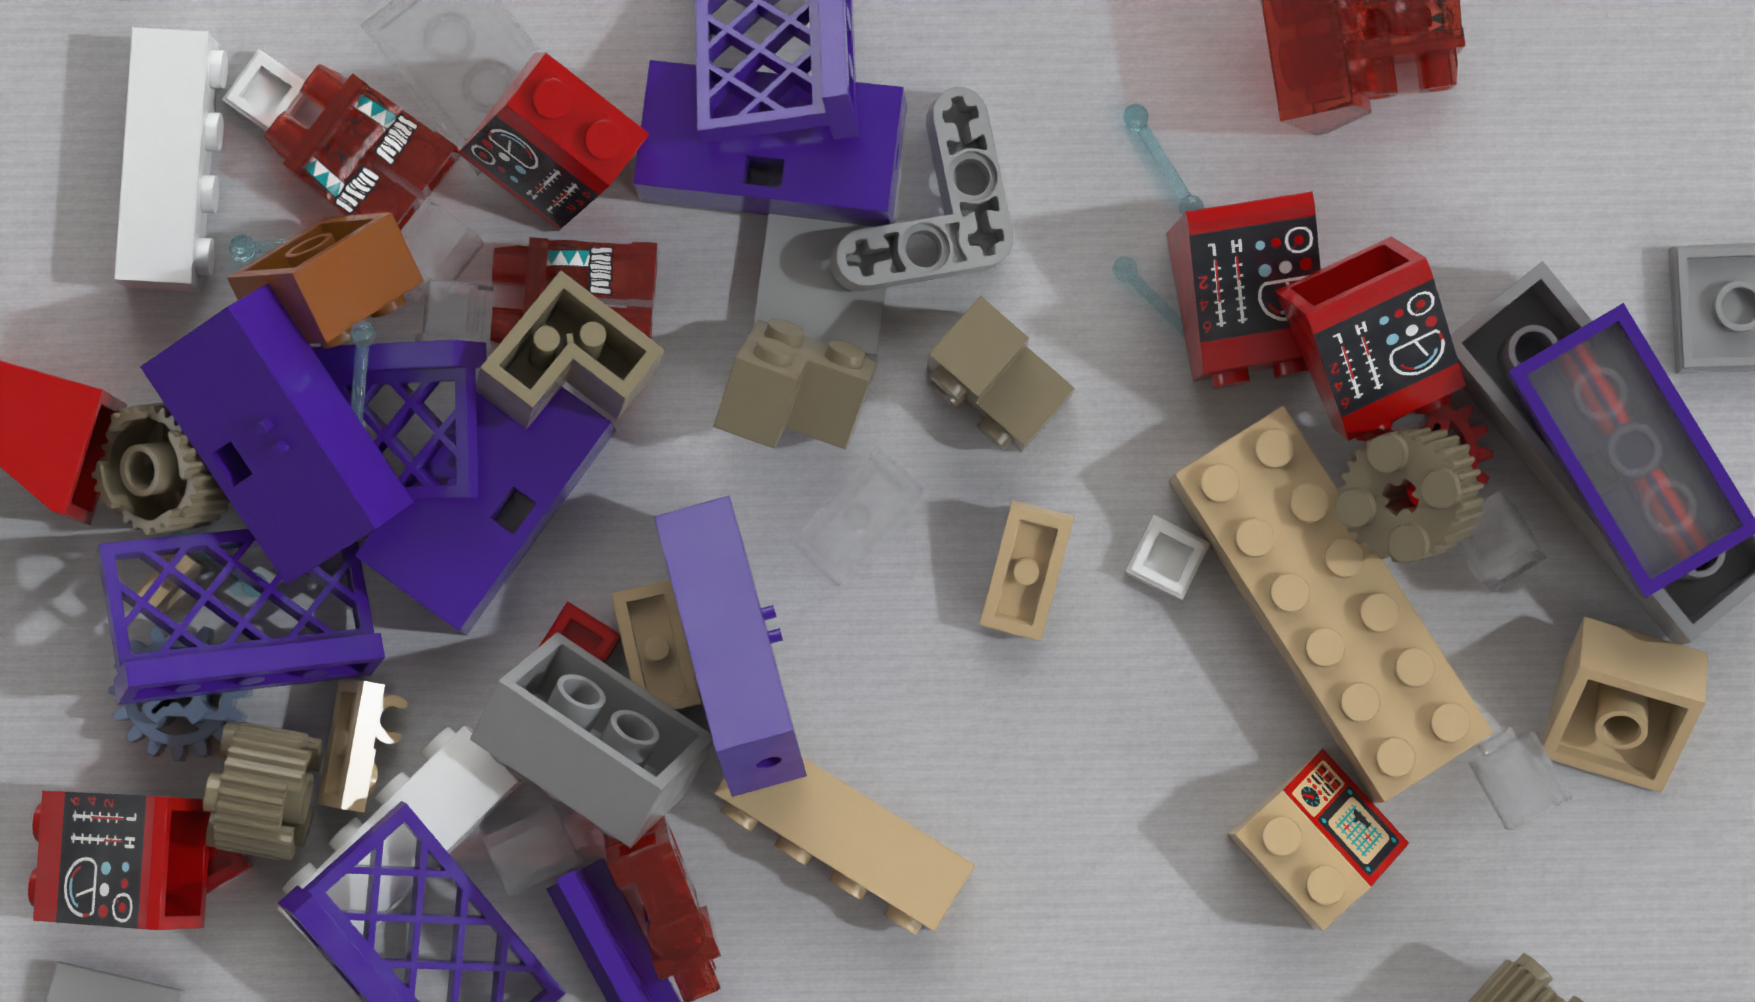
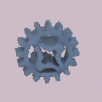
M155 625L150 627L152 644L147 646L138 640L132 639L129 642L130 649L133 654L159 651L169 639L166 631ZM188 626L186 630L191 633L190 626ZM203 626L195 637L207 646L211 645L214 639V629ZM177 640L170 650L188 647ZM114 686L109 687L108 694L116 696ZM253 690L222 693L219 708L212 703V694L193 696L188 705L179 702L170 703L171 699L150 701L143 706L141 703L125 704V706L116 710L112 715L116 721L132 720L134 726L126 736L129 742L137 743L146 737L150 738L147 750L148 755L159 757L165 751L167 745H170L173 761H186L189 746H193L200 757L206 758L212 755L209 740L215 737L221 741L225 725L229 720L246 722L248 715L236 708L237 700L253 696ZM176 718H187L193 725L199 728L195 732L184 735L169 734L161 729L164 726H169Z

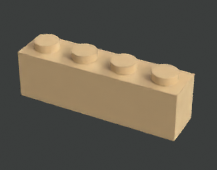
M804 757L802 758L807 773L806 777L738 796H731L725 777L723 778L714 793L726 800L719 812L751 832L757 823L761 822L780 834L774 845L776 848L805 866L808 865L813 856L835 869L829 878L830 882L859 900H862L867 890L889 903L883 915L915 935L922 924L932 931L936 930L975 867L973 863Z

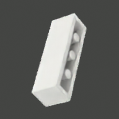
M132 27L114 280L126 289L202 293L203 276H212L215 244L213 238H206L207 214H215L219 203L218 176L210 175L212 151H220L223 143L222 113H215L216 88L224 89L226 86L228 58L225 50H219V43L209 31Z
M463 726L457 733L450 727H447L422 751L421 754L428 761L411 778L404 772H401L392 779L375 797L382 806L364 824L357 817L352 819L329 842V845L335 852L318 869L311 863L305 865L286 883L282 890L288 894L296 886L303 889L400 801L408 804L445 850L451 854L523 781L510 767L495 761L489 752L470 740L473 733L471 727ZM404 824L399 826L384 840L382 866L414 867L417 839ZM371 852L358 864L370 865ZM428 853L427 867L437 868L439 865ZM346 874L326 893L340 910L365 911L369 875ZM381 875L378 911L392 912L412 892L413 876ZM279 906L277 909L310 942V940L304 935V933L298 928V926ZM350 920L363 935L364 921ZM377 921V922H376V927H377L382 921Z

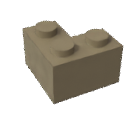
M560 271L480 367L476 392L526 430L565 382L569 383L618 420L657 372L665 349L564 272Z
M979 296L929 353L927 370L931 373L930 378L932 380L928 384L954 408L957 409L964 402L981 416L982 419L976 426L998 447L1006 450L1012 443L1023 452L1072 396L1075 388L1027 347L1029 337L982 296Z
M758 319L735 358L713 427L773 449L786 428L846 450L859 420L878 361L865 357V352L851 343L834 340L827 344L805 336V331L792 322L781 319H771L769 322Z

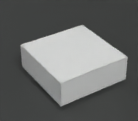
M258 49L222 100L233 110L277 139L313 88L308 82Z
M1153 515L1124 573L1182 601L1211 543Z

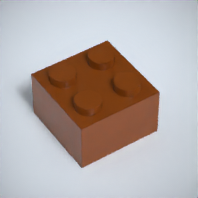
M391 212L323 218L227 277L237 300L269 284L308 344L320 343L323 349L338 346L353 338L358 333L355 325L368 316L377 318L400 308L406 303L403 294L424 281Z

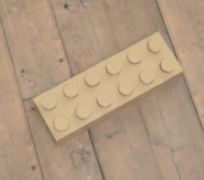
M1284 405L1171 477L1169 480L1170 484L1205 539L1211 543L1210 546L1374 803L1388 801L1494 733L1384 561L1379 558V553L1377 551L1367 552V543L1358 544L1356 542L1357 532L1349 533L1348 527L1339 521L1335 503L1340 493Z

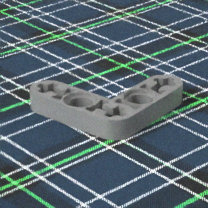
M953 87L945 90L929 106L926 114V128L945 216L859 229L847 234L834 247L830 256V269L834 278L842 287L851 291H868L982 272L995 267L1009 255L1013 246L1011 220L988 110L984 100L975 91L966 87ZM952 103L956 104L959 113H969L971 118L962 127L961 133L964 147L976 142L978 149L967 148L954 155L949 154L948 148L953 149L960 142L955 123H945L942 117L952 108ZM971 163L983 172L985 187L981 194L976 196L967 195L956 187L954 171L957 165ZM985 203L990 204L991 210H986L979 216L981 230L984 235H994L996 239V244L987 250V256L983 255L980 246H970L968 238L977 231L975 212L970 213L966 217L961 215V210H972ZM924 234L935 242L938 249V257L934 265L920 267L911 262L906 253V242L911 235ZM886 238L892 239L891 260L879 261L867 269L866 276H862L858 266H848L846 258L855 252L856 245H860L864 255H874L887 250L889 244ZM892 262L894 264L895 269L897 270V273L891 272Z

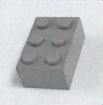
M558 632L498 680L470 737L471 741L489 752L495 761L513 768L541 787L550 798L565 803L596 824L602 833L611 838L618 839L630 848L686 795L713 744L712 736L709 732Z

